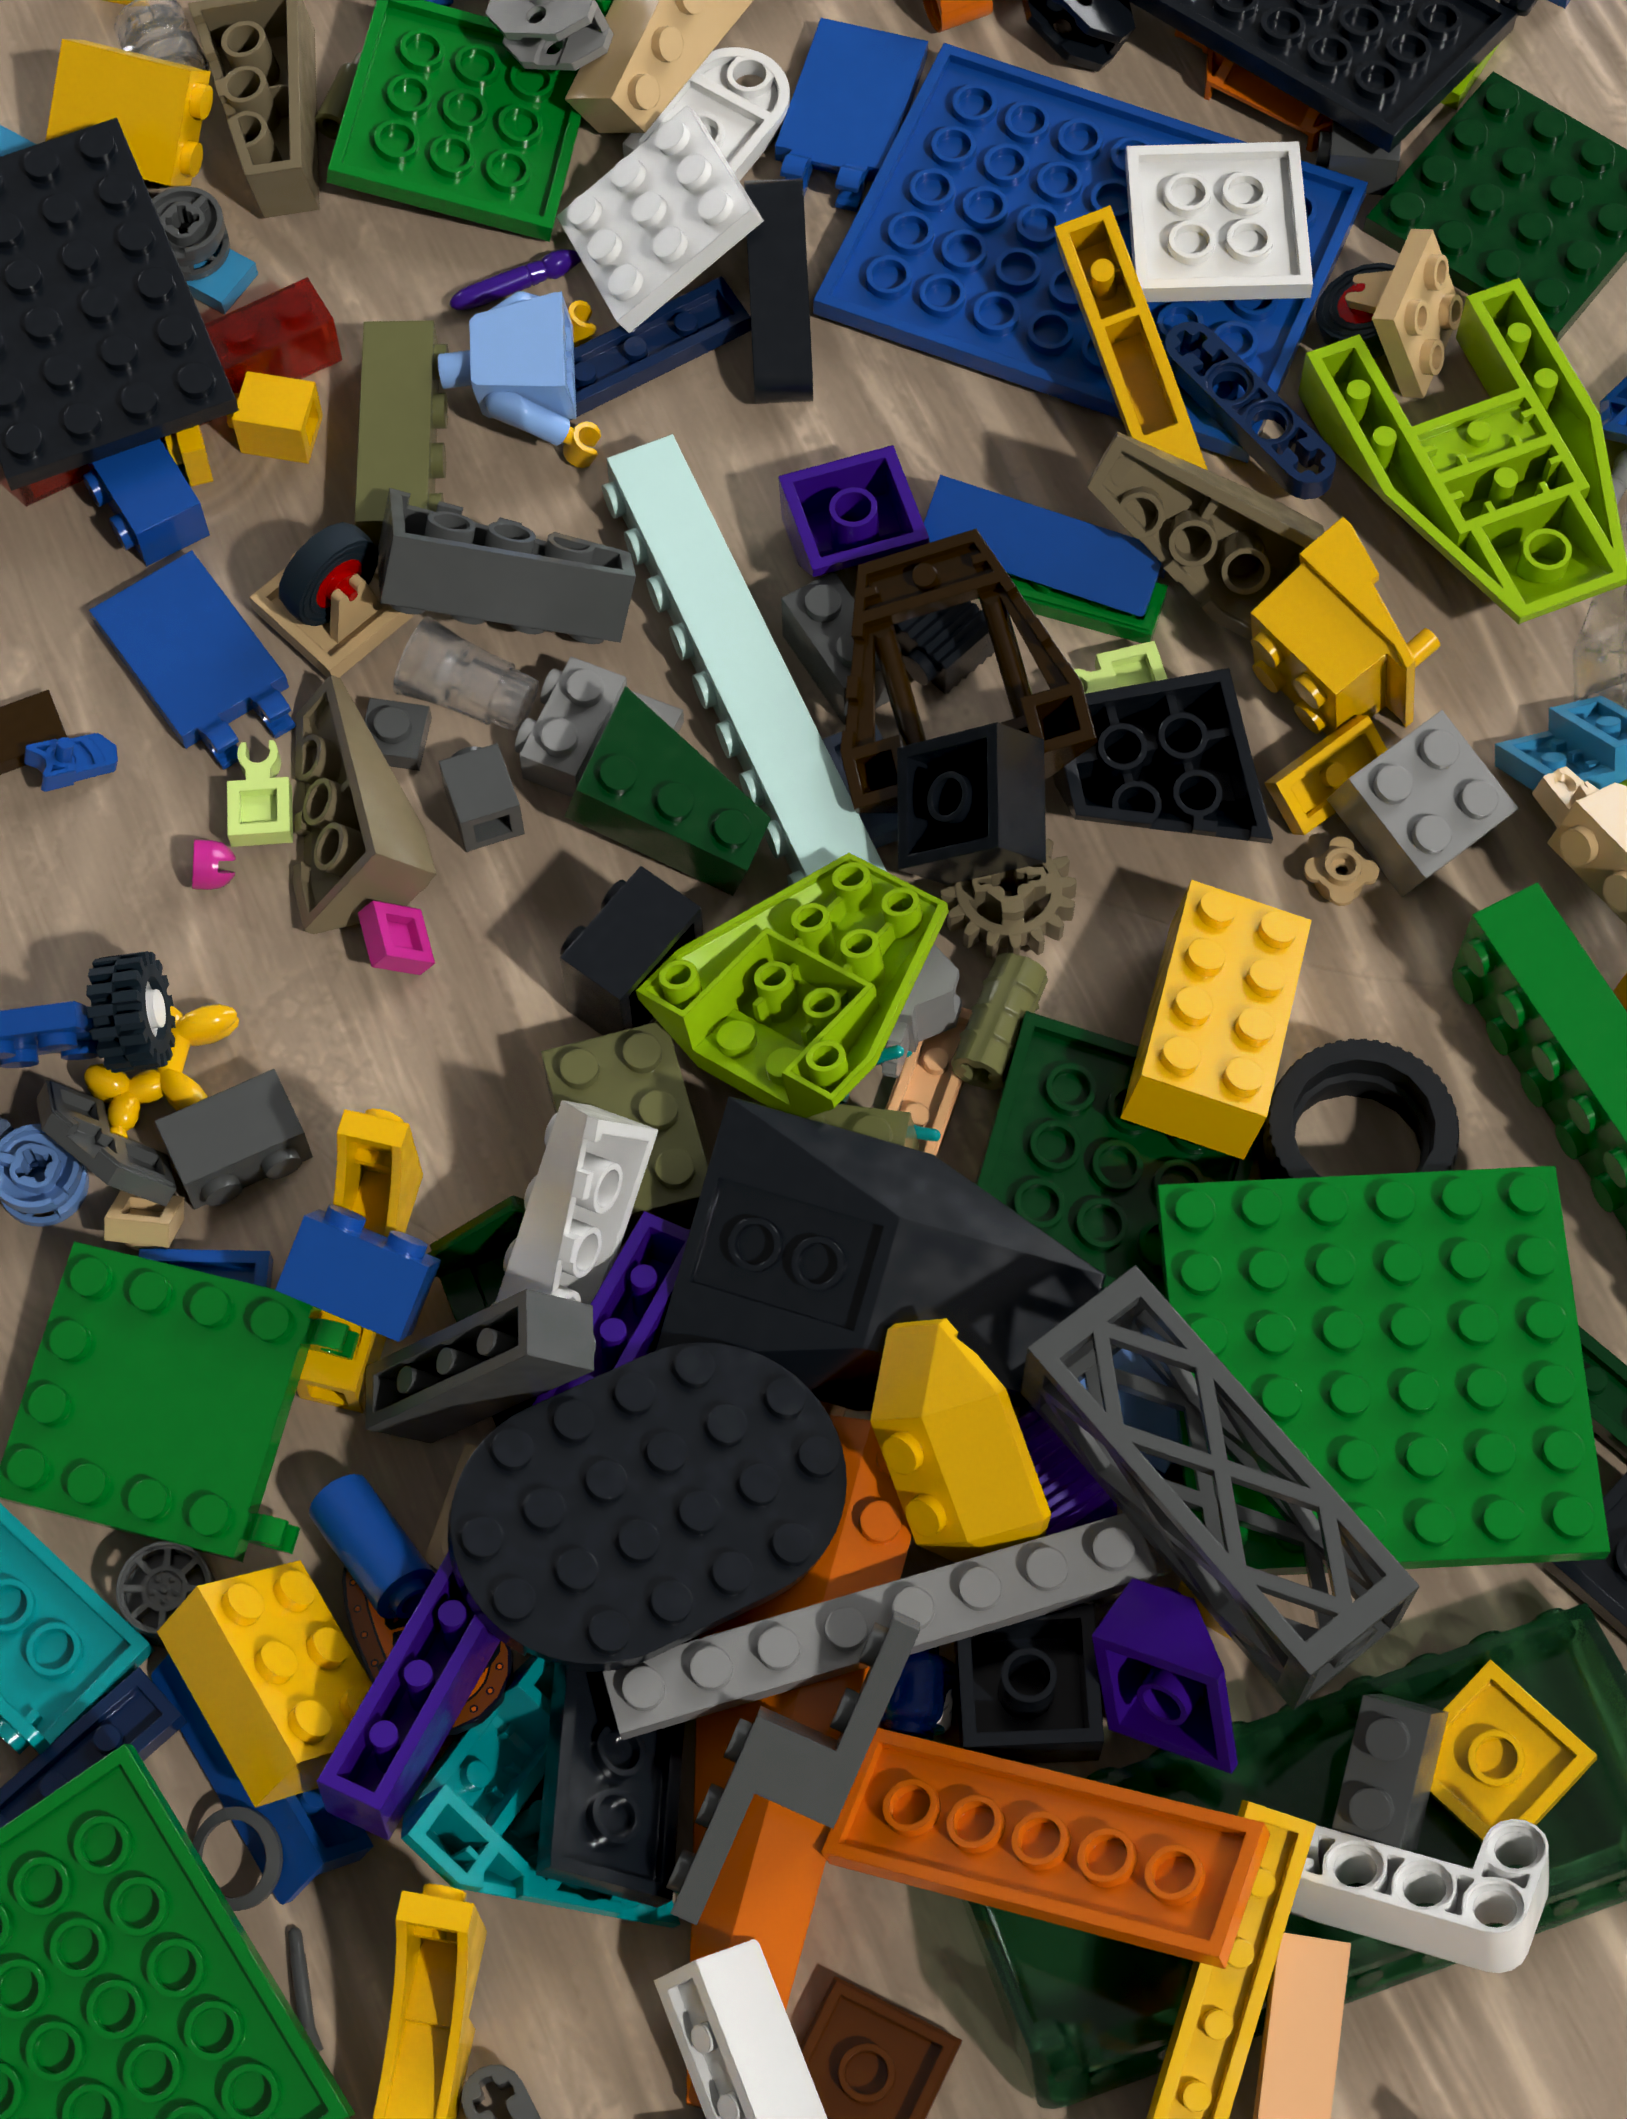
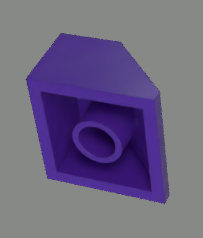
M893 445L778 476L783 524L798 565L812 577L856 566L930 543L928 533Z
M1132 1578L1092 1634L1108 1729L1232 1774L1238 1765L1225 1672L1195 1599L1182 1595L1175 1589L1158 1587Z

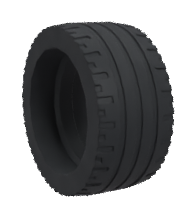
M1348 1039V1041L1339 1040L1332 1044L1327 1043L1321 1048L1317 1047L1290 1066L1273 1090L1268 1115L1259 1133L1258 1151L1262 1179L1322 1177L1316 1173L1299 1152L1295 1139L1296 1123L1303 1112L1319 1101L1345 1095L1373 1099L1400 1115L1415 1133L1421 1151L1420 1164L1415 1172L1453 1171L1459 1148L1458 1116H1456L1457 1110L1455 1104H1453V1098L1451 1094H1448L1447 1087L1441 1082V1078L1433 1072L1429 1065H1425L1422 1059L1413 1056V1053L1406 1052L1399 1046L1395 1047L1387 1042L1381 1043L1379 1040Z

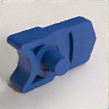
M99 733L75 738L62 737L58 740L52 739L28 744L25 748L24 763L26 765L37 768L43 773L41 790L44 792L74 785L76 781L114 772L118 762L116 745Z

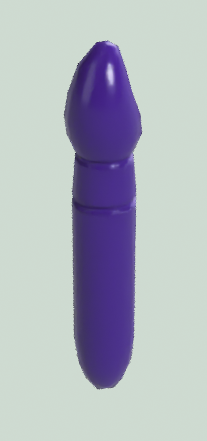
M560 249L546 254L541 261L527 263L525 266L516 267L459 290L451 298L450 306L456 310L480 307L515 292L530 288L531 285L535 286L547 278L558 279L582 260L574 250Z

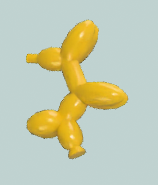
M222 1004L207 1005L183 1015L177 1008L170 1006L171 1015L175 1017L176 1028H171V1032L175 1037V1047H171L173 1056L170 1061H167L168 1065L140 1072L130 1079L124 1072L112 1073L111 1069L107 1070L104 1064L90 1065L85 1070L84 1081L92 1096L103 1100L104 1103L110 1104L107 1118L111 1126V1133L128 1139L127 1131L133 1129L137 1123L141 1103L158 1101L165 1096L169 1104L178 1111L208 1098L198 1083L183 1074V1069L190 1046L216 1043L228 1037L238 1027L239 1018L233 1007Z

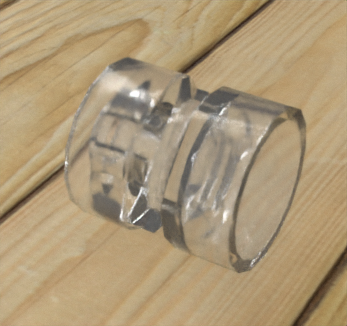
M134 0L126 5L116 17L113 28L122 50L209 71L202 49L191 32L190 24L181 5L176 0Z

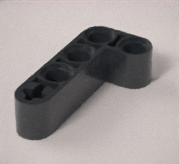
M803 178L744 181L746 193L764 220L747 235L755 404L813 401V371Z

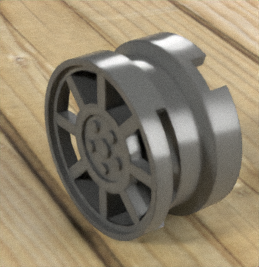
M187 186L168 189L152 199L185 280H199L216 272L226 261L230 250L229 236L218 201L210 193L202 189ZM222 244L221 250L218 253L217 257L213 256V254L218 249L219 245ZM205 260L210 262L205 267L194 270L195 264Z
M169 1541L156 1542L135 1552L122 1567L116 1584L117 1603L125 1619L151 1645L165 1648L157 1631L196 1586L216 1580L201 1555L191 1547ZM136 1565H138V1567L134 1570V1572H133V1573L131 1574V1576L129 1577V1574L133 1571V1569L136 1567Z

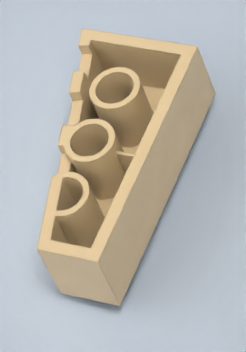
M614 0L605 17L614 34L608 52L579 69L565 100L598 133H646L754 0Z

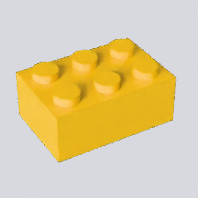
M301 1560L196 1586L160 1627L157 1633L254 1807L263 1806L319 1788L317 1779L369 1691L372 1682Z

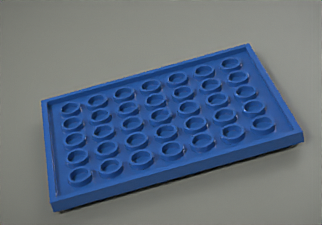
M943 43L813 299V314L1122 420L1061 259L1054 226L1111 205L1132 261L1125 168L1126 147L1247 142ZM1302 160L1301 166L1313 277L1311 298L1147 302L1163 347L1167 333L1174 326L1183 322L1204 324L1226 343L1277 395L1364 201L1368 186L1366 181ZM1183 347L1180 348L1179 354H1181L1182 356H1184L1186 353H1190ZM1197 348L1191 351L1200 359L1201 350ZM1204 368L1202 370V376H1204L1206 373V370ZM1222 381L1213 387L1215 394L1225 400H1236L1245 394V391L1239 384L1231 381ZM1177 383L1199 447L1248 463L1251 456ZM1260 420L1252 426L1253 431L1259 437L1267 420Z

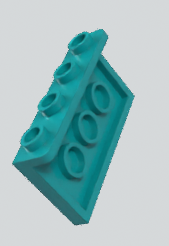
M0 1503V1737L19 1755L28 1746L41 1755L61 1734L135 1671L155 1650L140 1633Z

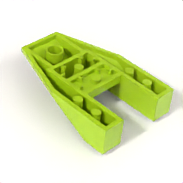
M1520 278L1466 296L1456 334V340L1490 398L1420 424L1411 426L1360 334L1306 353L1298 395L1323 440L1386 504L1517 624L1627 584V557L1601 415Z

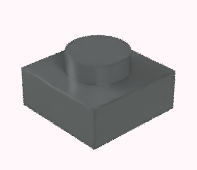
M370 698L364 721L389 766L420 771L432 720L430 706Z

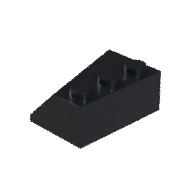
M1229 668L1086 693L1098 742L1053 775L1054 784L1075 820L1272 843L1273 836Z

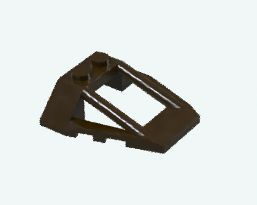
M977 528L858 565L851 637L854 640L851 676H847L845 696L848 701L846 729L842 731L840 749L856 813H898L897 747L926 740L893 624L978 598L980 600L1013 715V719L1001 722V724L1044 739L1045 779L1054 775L1098 742L1081 679L1060 652L1039 618L1036 617ZM1011 618L1050 688L1049 690L1032 694ZM875 652L899 735L875 741Z

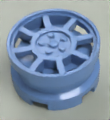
M41 1124L21 1126L12 1130L0 1140V1201L14 1219L30 1226H51L68 1219L81 1207L89 1188L88 1170L43 1132ZM50 1211H54L55 1213L45 1217L34 1216L38 1213H46Z

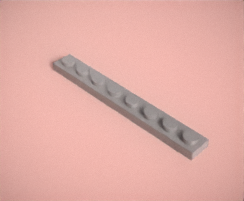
M1122 1513L689 1641L639 1664L618 1670L603 1671L619 1734L622 1740H626L867 1668L869 1666L858 1662L873 1625L876 1622L888 1627L894 1611L920 1622V1632L911 1650V1655L1123 1592L1132 1578L1147 1583L1156 1582L1157 1571L1145 1537L1129 1518Z

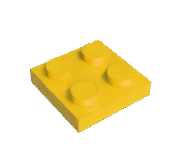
M1490 1659L1443 1709V1711L1449 1713L1430 1795L1479 1841L1483 1842L1489 1829L1501 1821L1518 1819L1537 1825L1595 1763L1597 1754Z

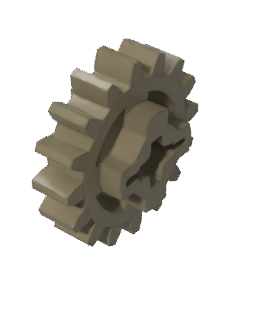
M1046 840V863L952 884H942L946 888L941 890V900L947 902L948 909L950 910L947 915V927L950 931L965 927L963 946L968 949L980 940L986 943V958L989 959L996 955L999 947L1008 948V953L1020 955L1021 947L1028 945L1033 952L1039 955L1044 951V935L1057 941L1063 937V921H1072L1074 916L1075 902L1071 899L1076 895L1077 881L1076 878L1066 877L1069 872L1070 863L1067 856L1051 859L1054 843L1052 840ZM1005 891H1011L1012 896H1005ZM1032 915H1038L1034 919L1028 921Z

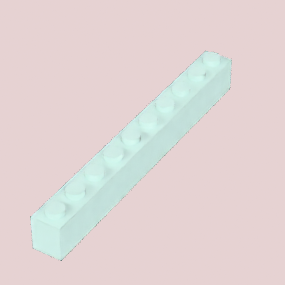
M672 434L608 457L609 482L602 485V492L608 510L614 519L622 516L629 529L624 531L628 551L631 552L635 565L645 563L651 577L646 579L652 602L659 613L667 610L674 625L669 627V632L674 648L682 661L688 658L691 659L697 672L692 675V680L698 699L704 709L714 708L720 720V723L715 724L721 747L727 758L737 756L744 772L739 774L744 794L757 806H761L762 810L771 817L764 834L773 856L776 859L782 856L786 858L792 871L791 874L787 875L789 886L847 853H851L886 871L859 813H856L854 810L852 799L674 435Z

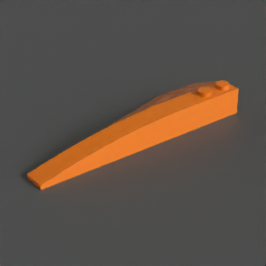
M829 1415L843 1448L847 1477L846 1499L836 1533L813 1569L787 1592L699 1635V1639L901 1579L912 1532L870 1420ZM870 1667L696 1718L693 1853L696 1854L707 1829L694 1822L709 1787L713 1783L725 1788L735 1765V1762L723 1758L739 1719L742 1718L753 1723L760 1706H763L838 1740L841 1732L831 1728L830 1724L846 1688L859 1693ZM754 1794L697 1925L691 1923L689 1963L755 1939L761 1946L786 2010L826 1859L821 1851L831 1828ZM686 2070V2105L702 2109L688 2070Z

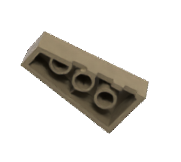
M204 0L188 3L205 57L214 78L219 99L227 117V123L245 177L264 218L320 210L318 128L315 120L317 114L315 29L303 0Z

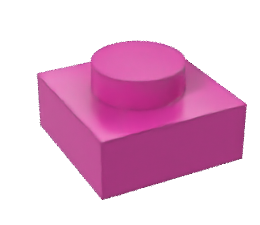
M373 900L358 912L371 967L421 975L435 964L421 909Z

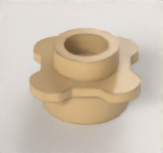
M1335 837L1330 841L1329 849L1320 857H1312L1306 861L1304 875L1308 881L1314 882L1316 890L1323 898L1335 905L1346 906L1351 904L1361 893L1364 885H1372L1377 881L1379 867L1375 861L1365 860L1356 852L1351 839ZM1343 867L1347 870V874L1340 875L1336 872V869Z

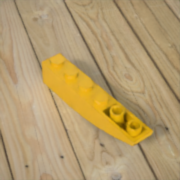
M1111 205L1054 226L1061 259L1127 435L1208 470Z

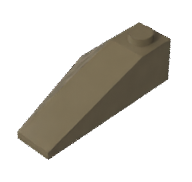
M1118 431L1087 482V488L1135 539H1139L1163 564V568L1169 575L1187 589L1215 623L1250 641L1252 639L1250 612L1300 566L1299 553L1325 532L1323 525L1266 495Z
M330 675L296 713L295 778L305 782V800L303 811L294 815V833L304 836V863L300 862L293 866V887L303 930L311 934H318L360 923L358 912L373 900L407 906L421 891L426 889L436 875L423 825L341 678Z

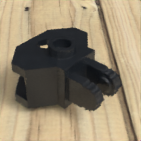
M1022 0L1026 22L1065 62L1097 72L1112 61L1136 28L1130 2L1127 0Z

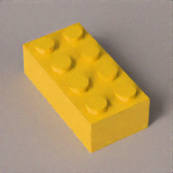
M1194 880L1190 881L1169 927L1120 1119L1242 1160L1245 1159L1268 1115L1312 920Z

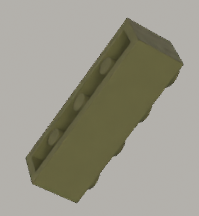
M434 320L367 321L363 324L355 525L370 537L377 549L389 488L411 493L409 505L436 512L439 501L444 502L443 493H435V480L446 477L445 444L437 443V429H447L448 425L446 393H439L438 355L449 353L448 344H438Z

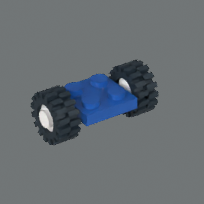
M148 951L95 959L92 962L93 968L89 969L88 978L92 985H87L86 996L91 1000L90 1007L76 1001L0 1011V1067H31L39 1064L38 1055L60 1052L61 1059L64 1060L104 1058L105 1068L107 1070L111 1069L112 1073L168 1065L167 1061H170L173 1056L171 1047H175V1037L171 1032V1028H176L175 1017L171 1015L170 1006H174L172 995L167 994L169 982L167 975H162L163 966L160 960H156L155 954Z

